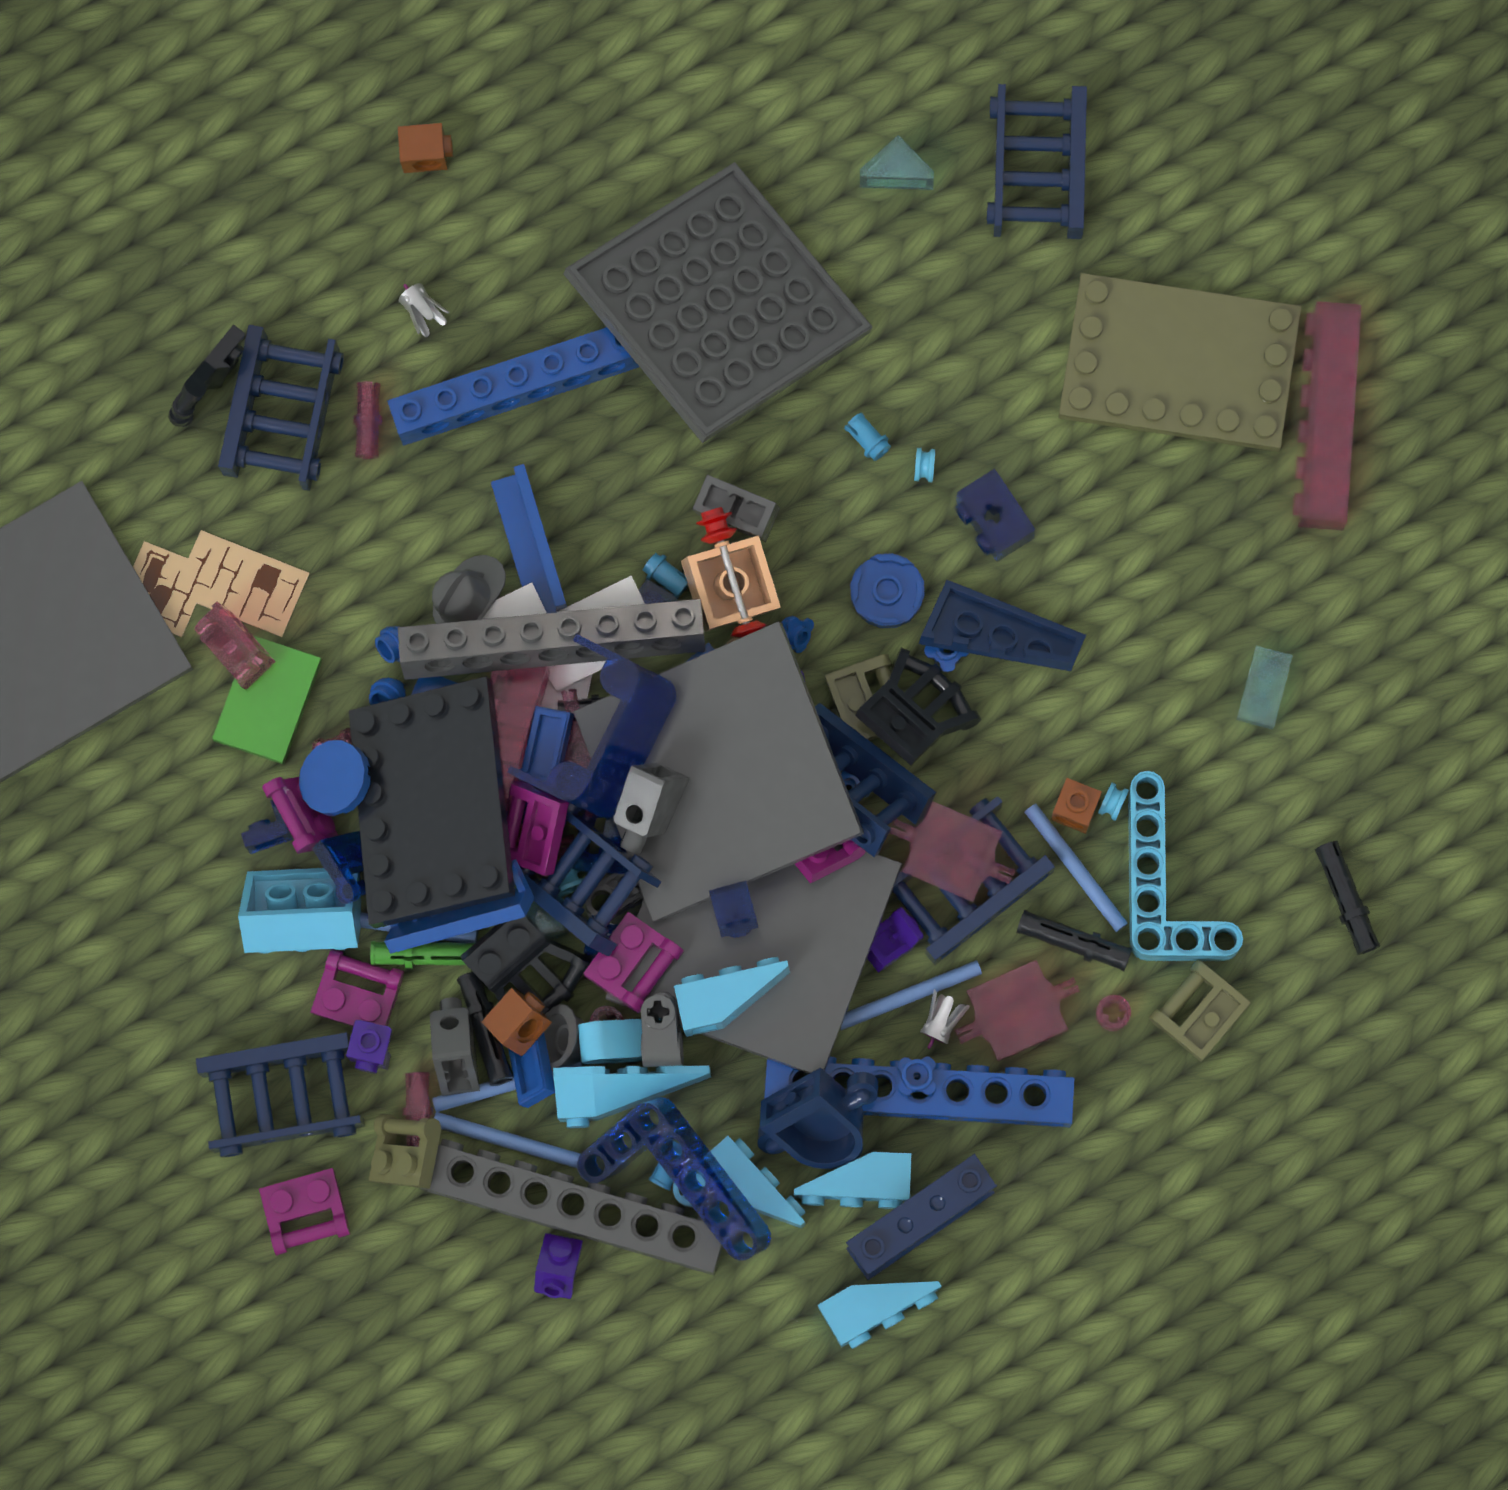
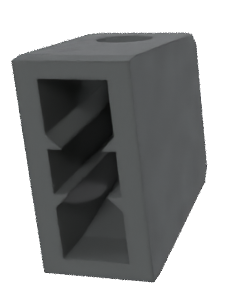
M657 762L631 766L614 816V823L626 828L620 847L632 853L641 854L647 837L663 835L666 832L687 786L689 777Z
M455 997L445 998L439 1002L440 1010L430 1013L432 1060L441 1094L445 1096L480 1091L475 1036L469 1010L462 1007L460 999Z

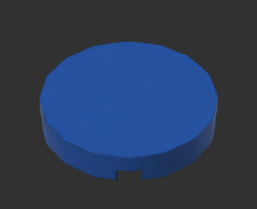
M893 553L877 554L865 561L855 570L850 584L851 602L857 614L868 624L879 628H897L910 622L920 611L924 600V580L918 569L907 558Z
M329 740L316 746L306 757L300 770L299 787L302 798L311 809L327 816H336L341 813L346 814L354 810L364 800L370 787L371 776L368 775L367 766L370 767L368 758L360 748L342 740Z

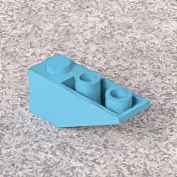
M772 957L758 961L755 968L742 970L741 966H731L719 970V976L704 979L703 974H697L682 978V984L675 985L674 989L686 1037L724 1029L790 973L788 961L780 962L778 957Z
M729 1136L725 1137L694 1165L696 1172L705 1179V1182L721 1199L798 1228L805 1226V1221L801 1218L806 1213L805 1210L791 1195L786 1200L776 1190L780 1182L766 1167L759 1171L750 1160L754 1153L740 1138L734 1142Z
M871 1152L795 1188L794 1198H802L801 1204L810 1206H824L825 1199L840 1200V1206L863 1207V1201H879L878 1208L895 1209L910 1198L912 1153Z
M939 1281L851 1285L818 1304V1308L841 1348L849 1344L851 1349H854L872 1338L869 1331L882 1324L886 1330L905 1319L902 1312L914 1304L920 1310L937 1300L938 1296L935 1292L940 1290L942 1286Z

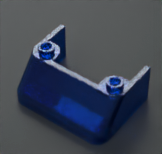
M576 634L573 639L574 642L607 658L600 673V681L606 692L621 699L587 769L574 762H562L551 770L547 780L517 765H510L507 772L586 811L601 817H611L616 813L631 766L646 763L676 703L677 691L669 679Z

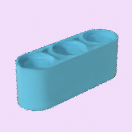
M641 1019L593 1021L577 1025L582 1064L642 1062Z

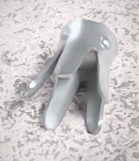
M421 283L408 287L407 284L403 285L406 290L399 297V302L409 312L417 334H420V331L424 337H428L430 334L423 316L427 320L434 318L440 325L447 324L446 318L436 307L445 313L450 312L429 297Z
M935 989L928 1019L920 1031L931 1037L928 1049H931L935 1040L948 1044L953 1028L970 1007L969 1005L960 1004L949 1016L954 1002L951 996L945 998L943 994H940L936 1001L937 991Z

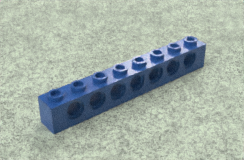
M606 327L387 400L398 435L404 446L639 368V366Z
M830 1057L825 1072L833 1079L838 1076L850 1077L857 1072H867L876 1078H885L891 1083L892 1091L889 1095L877 1097L874 1102L862 1105L863 1113L866 1116L1068 1128L1072 1125L1074 1078L1066 1077V1071L1043 1070V1076L1028 1075V1069L1007 1067L1005 1068V1073H989L990 1067L967 1065L966 1071L951 1070V1064L935 1063L933 1081L936 1083V1090L926 1098L918 1100L911 1095L905 1096L899 1091L898 1085L901 1082V1072L897 1067L898 1060L890 1061V1067L874 1066L875 1060L865 1058H853L852 1064H836L837 1058ZM767 1059L765 1098L792 1084L799 1074L805 1072ZM914 1073L913 1078L918 1080L921 1078V1075ZM955 1082L964 1084L969 1092L968 1097L961 1102L952 1101L946 1092L950 1084ZM991 1085H1000L1005 1089L1007 1098L1000 1104L990 1103L985 1097V1090ZM1030 1087L1041 1089L1045 1095L1044 1103L1039 1106L1028 1105L1023 1097L1024 1091Z

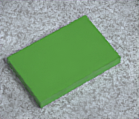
M250 635L212 740L284 765L322 659Z

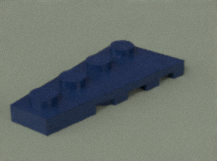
M946 580L921 635L919 644L1072 671L1086 635Z

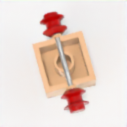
M719 507L701 513L702 520L696 522V525L704 526L707 533L701 538V541L708 544L718 543L714 545L715 549L688 556L681 560V564L692 599H701L704 632L737 622L738 625H743L735 627L730 637L740 639L767 626L760 621L750 622L753 620V617L781 608L759 535L729 544V540H725L732 538L737 528L728 527L726 521L732 512L724 513L723 508Z

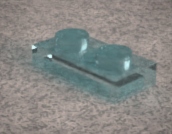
M1260 646L1255 647L1236 720L1273 730L1293 655Z

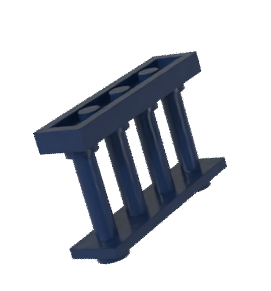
M998 84L997 97L990 96V119H997L994 202H987V224L994 225L993 237H1001L1002 221L1060 223L1061 226L1067 227V239H1082L1084 229L1087 86H1072L1071 98H1064V102L1007 101L1005 100L1006 84ZM1005 115L1063 117V121H1070V134L1063 133V137L1004 136ZM1004 150L1062 152V156H1069V169H1062V172L1003 171ZM1003 186L1061 187V191H1068V204H1061V208L1003 206Z
M248 325L244 344L245 349L241 357L218 467L223 476L238 478L240 467L245 468L246 465L300 474L298 481L302 489L310 491L312 480L318 481L320 476L321 459H318L317 456L335 374H341L344 353L340 352L336 340L328 339L325 353L274 345L271 340H268L263 327ZM273 359L322 368L318 389L265 380L264 376L260 375L262 363ZM261 394L315 403L311 423L307 424L257 415L256 411L252 410L255 397H261ZM255 429L306 438L307 442L303 460L249 450V446H245L247 433H252Z
M819 703L815 706L839 770L842 771L844 769L849 774L856 776L860 781L848 793L864 834L851 840L871 856L876 857L891 830L888 825L901 815L916 825L925 817L937 792ZM872 792L889 804L876 816L859 804L862 799Z
M562 796L561 799L569 801L564 826L569 821L580 830L555 865L553 875H548L547 878L542 877L539 880L534 876L536 872L521 866L520 868L535 897L533 900L588 947L606 956H610L618 945L606 935L609 931L607 926L640 879L657 888L662 881L650 872L654 867L652 864L637 854H634L633 857L628 855L578 814L581 807L567 797ZM590 842H595L604 851L573 895L563 900L558 895L561 891L559 886ZM615 860H617L628 869L596 916H590L589 919H586L582 915L585 911L583 908L584 904Z
M998 796L991 802L984 798L969 811L972 816L900 871L892 893L897 896L929 936L927 941L930 946L926 948L925 954L934 965L943 960L1054 872L1055 866L1046 855L1038 861L1035 857L1030 858L995 815L1002 808V800ZM982 823L1018 866L1016 871L1019 876L1009 884L1005 880L1000 881L965 838ZM952 846L989 890L987 895L990 899L979 907L975 903L970 904L936 862V859ZM922 870L927 873L959 913L957 918L960 922L949 931L945 926L941 928L906 885V882Z
M345 1032L196 1058L198 1074L203 1078L209 1077V1082H213L222 1139L208 1141L209 1149L214 1153L220 1152V1157H232L243 1154V1148L331 1132H333L334 1138L357 1134L356 1128L365 1127L364 1119L360 1115L350 1117L341 1060L345 1059L344 1053H347L351 1036ZM322 1058V1062L327 1065L335 1119L312 1123L304 1067L307 1066V1060ZM284 1064V1069H289L297 1126L275 1130L266 1073L270 1072L269 1066ZM246 1071L247 1076H251L259 1133L237 1136L228 1080L232 1079L231 1073Z
M973 1154L846 1242L848 1245L846 1250L867 1281H869L994 1195L993 1189L997 1185L977 1156Z

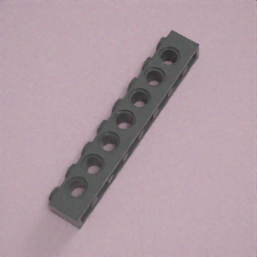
M701 599L398 627L400 664L405 680L706 651Z
M442 1139L441 1144L438 1145L430 1189L419 1188L436 1195L710 1275H715L727 1234V1229L720 1227L721 1220L704 1214H699L698 1220L683 1216L685 1209L662 1203L661 1209L646 1205L647 1198L626 1192L624 1198L610 1195V1187L589 1181L586 1188L573 1184V1176L557 1171H552L550 1177L536 1173L537 1166L523 1161L515 1160L514 1166L499 1162L501 1156L481 1149L478 1150L477 1155L463 1152V1144L447 1139ZM462 1163L471 1164L474 1169L472 1179L466 1183H458L454 1179V1170ZM498 1174L508 1175L511 1181L509 1189L502 1194H495L490 1188L492 1178ZM537 1184L545 1186L548 1193L546 1200L539 1205L529 1203L527 1192L530 1187ZM578 1195L584 1199L582 1212L574 1216L566 1214L563 1209L565 1200L569 1196ZM608 1206H615L621 1210V1219L614 1226H605L600 1221L602 1210ZM644 1217H653L658 1221V1230L651 1237H643L637 1232V1224ZM683 1227L690 1228L695 1232V1241L687 1248L678 1247L673 1239L675 1232Z

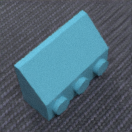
M360 867L247 871L238 914L244 953L259 952L266 954L276 951L306 952L320 949L345 950L347 948H358L361 930Z

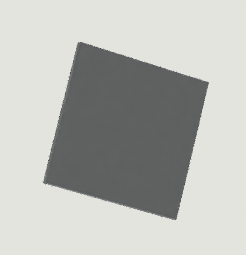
M735 162L571 264L564 271V276L702 443L868 335L873 328Z
M82 481L0 528L1 783L194 670Z
M779 621L573 711L613 818L631 766L657 762L689 777L687 786L666 832L663 835L647 837L641 854H637L654 866L650 872L662 881L658 888L642 879L638 882L653 922L657 923L864 834L783 624ZM616 824L622 839L626 828ZM626 850L627 854L631 857L636 854Z
M840 844L834 847L836 851L843 848ZM865 852L858 860L811 884L795 864H792L657 923L652 921L645 900H643L637 918L684 950L678 960L674 959L645 1000L658 992L669 993L677 1000L674 986L682 984L681 979L687 976L703 974L704 979L719 976V970L731 966H741L742 970L757 967L756 963L767 958L778 957L780 962L787 960L790 973L724 1029L702 1033L701 1035L808 1074L820 1067L825 1071L902 863L880 855L873 857L868 852ZM653 945L623 988L630 992L633 991L661 952L660 949ZM607 992L606 1000L629 1008ZM659 1000L657 1005L651 1008V1013L658 1014L660 1020L670 1012L669 1007H662ZM680 1016V1027L683 1028L682 1021H681V1016Z

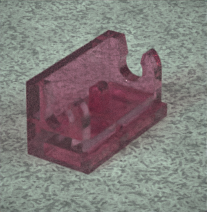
M217 601L212 605L213 608L197 623L194 630L198 635H201L200 639L208 646L238 681V684L247 690L276 661L237 616Z

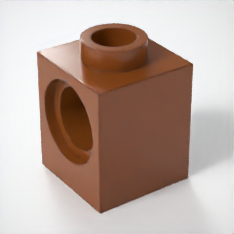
M442 123L398 127L400 163L404 173L447 170V157H453L452 137L451 135H445Z
M1066 778L1051 820L1086 834L1102 791Z
M511 988L482 1020V1024L502 1045L523 1056L549 1027L552 1021L542 1012L546 1006L535 995L528 991L524 996Z

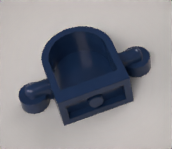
M820 1067L761 1101L758 1147L768 1154H779L786 1151L798 1162L820 1169L841 1167L858 1159L863 1151L864 1113L862 1105L870 1104L877 1099V1078L867 1072L854 1073L848 1078L847 1089H845Z

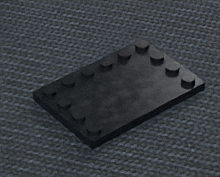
M485 676L349 710L352 745L360 748L368 758L370 767L367 766L368 775L371 776L370 787L364 800L358 805L369 925L376 929L515 896L492 680Z

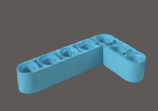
M1140 772L1133 778L1128 793L1129 933L1132 953L1140 960L1145 961L1230 960L1236 956L1243 943L1242 932L1235 924L1221 921H1166L1165 786L1162 778L1155 772ZM1141 783H1150L1155 787L1157 795L1152 799H1143L1137 794L1136 787ZM1142 820H1150L1155 824L1157 833L1151 837L1142 836L1138 832L1136 825ZM1144 857L1151 858L1156 862L1158 869L1153 874H1143L1137 867V861ZM1142 895H1151L1156 899L1158 908L1153 912H1144L1139 908L1137 899ZM1144 932L1152 933L1158 939V946L1153 950H1145L1139 945L1138 936ZM1183 932L1192 934L1196 939V947L1192 950L1181 949L1177 945L1176 936ZM1222 932L1230 934L1234 939V947L1230 950H1221L1215 944V935Z

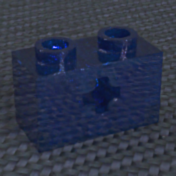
M995 468L957 492L956 502L958 505L954 506L956 513L965 525L972 524L978 533L975 537L978 546L986 556L992 554L996 562L1035 538L1036 529ZM990 511L993 516L999 513V523L996 524L992 519L986 521V513Z

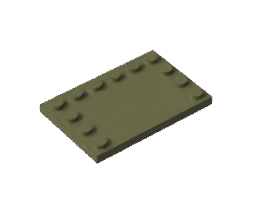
M1081 273L1058 418L1279 452L1282 443L1301 306Z

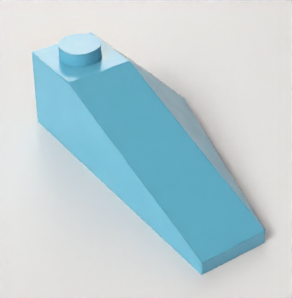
M605 1066L553 1068L557 1118L560 1122H566L567 1128L590 1127L589 1121L601 1120L711 1078L710 1066L656 1067L654 1072H648L646 1067L626 1066L625 1068L617 1069V1073H610V1070L605 1069Z

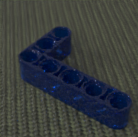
M656 1097L637 1105L582 1152L578 1158L577 1169L580 1176L589 1183H599L619 1174L645 1150L649 1149L731 1257L739 1261L747 1260L765 1251L770 1245L771 1232L768 1226L677 1107L667 1098ZM650 1109L657 1113L658 1125L651 1121ZM624 1132L631 1138V1148H628L623 1141ZM673 1140H677L682 1147L681 1156L674 1151ZM597 1155L604 1161V1171L596 1163ZM697 1170L703 1173L706 1180L705 1186L698 1182L696 1178ZM720 1201H723L728 1206L729 1217L722 1214L719 1205ZM744 1232L751 1236L753 1240L752 1248L745 1244L743 1240Z

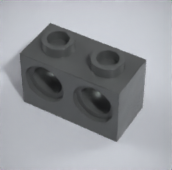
M709 475L706 476L693 507V510L699 516L705 511L722 507L724 513L732 512L726 519L728 527L737 528L738 532L750 537L759 535L760 541L765 543L780 511L777 503Z

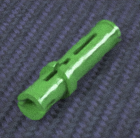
M371 941L370 962L371 965H405V969H413V965H466L462 961L461 955L475 943L432 942L390 954L385 942Z

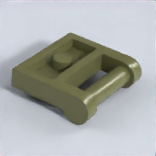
M888 654L879 655L825 675L827 686L840 719L869 741L878 738V736L859 720L855 714L873 696L865 675L875 673L880 687L888 681L891 673L889 667L892 666Z
M1196 960L1190 967V975L1160 1010L1155 1009L1148 1018L1155 1026L1167 1033L1202 1062L1251 1002L1207 965ZM1203 982L1207 983L1213 989L1182 1026L1179 1027L1172 1019Z
M392 1114L378 1115L374 1121L377 1140L371 1161L369 1181L380 1184L430 1189L441 1134L440 1122L435 1118H422L417 1121L397 1119ZM397 1134L418 1136L420 1138L419 1146L395 1145Z

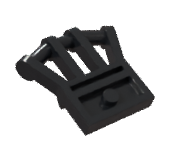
M234 324L184 383L182 391L175 398L168 414V418L173 425L178 427L189 426L194 419L193 412L195 406L202 399L206 391L221 388L225 378L239 362L240 359L238 358L245 349L241 346V343L246 333Z
M901 647L894 660L888 681L858 709L855 716L911 766L940 737L958 730H968L976 726L981 721V717L976 710L972 711L961 691L962 686L956 681L952 683L941 673L943 669L936 663L931 665L909 655V650ZM903 669L921 676L905 692L897 687ZM932 684L941 694L923 710L913 700L927 686ZM951 702L958 716L937 723L933 717L947 703Z
M527 915L520 919L495 925L461 955L462 961L496 995L498 1002L506 994L503 987L511 982L524 996L528 991L535 995L546 1006L542 1010L544 1014L559 1005L563 1000L568 1002L574 997L573 991L584 971L593 961L585 954L551 940ZM543 952L571 963L563 980L540 957ZM530 964L554 988L544 998L519 974Z

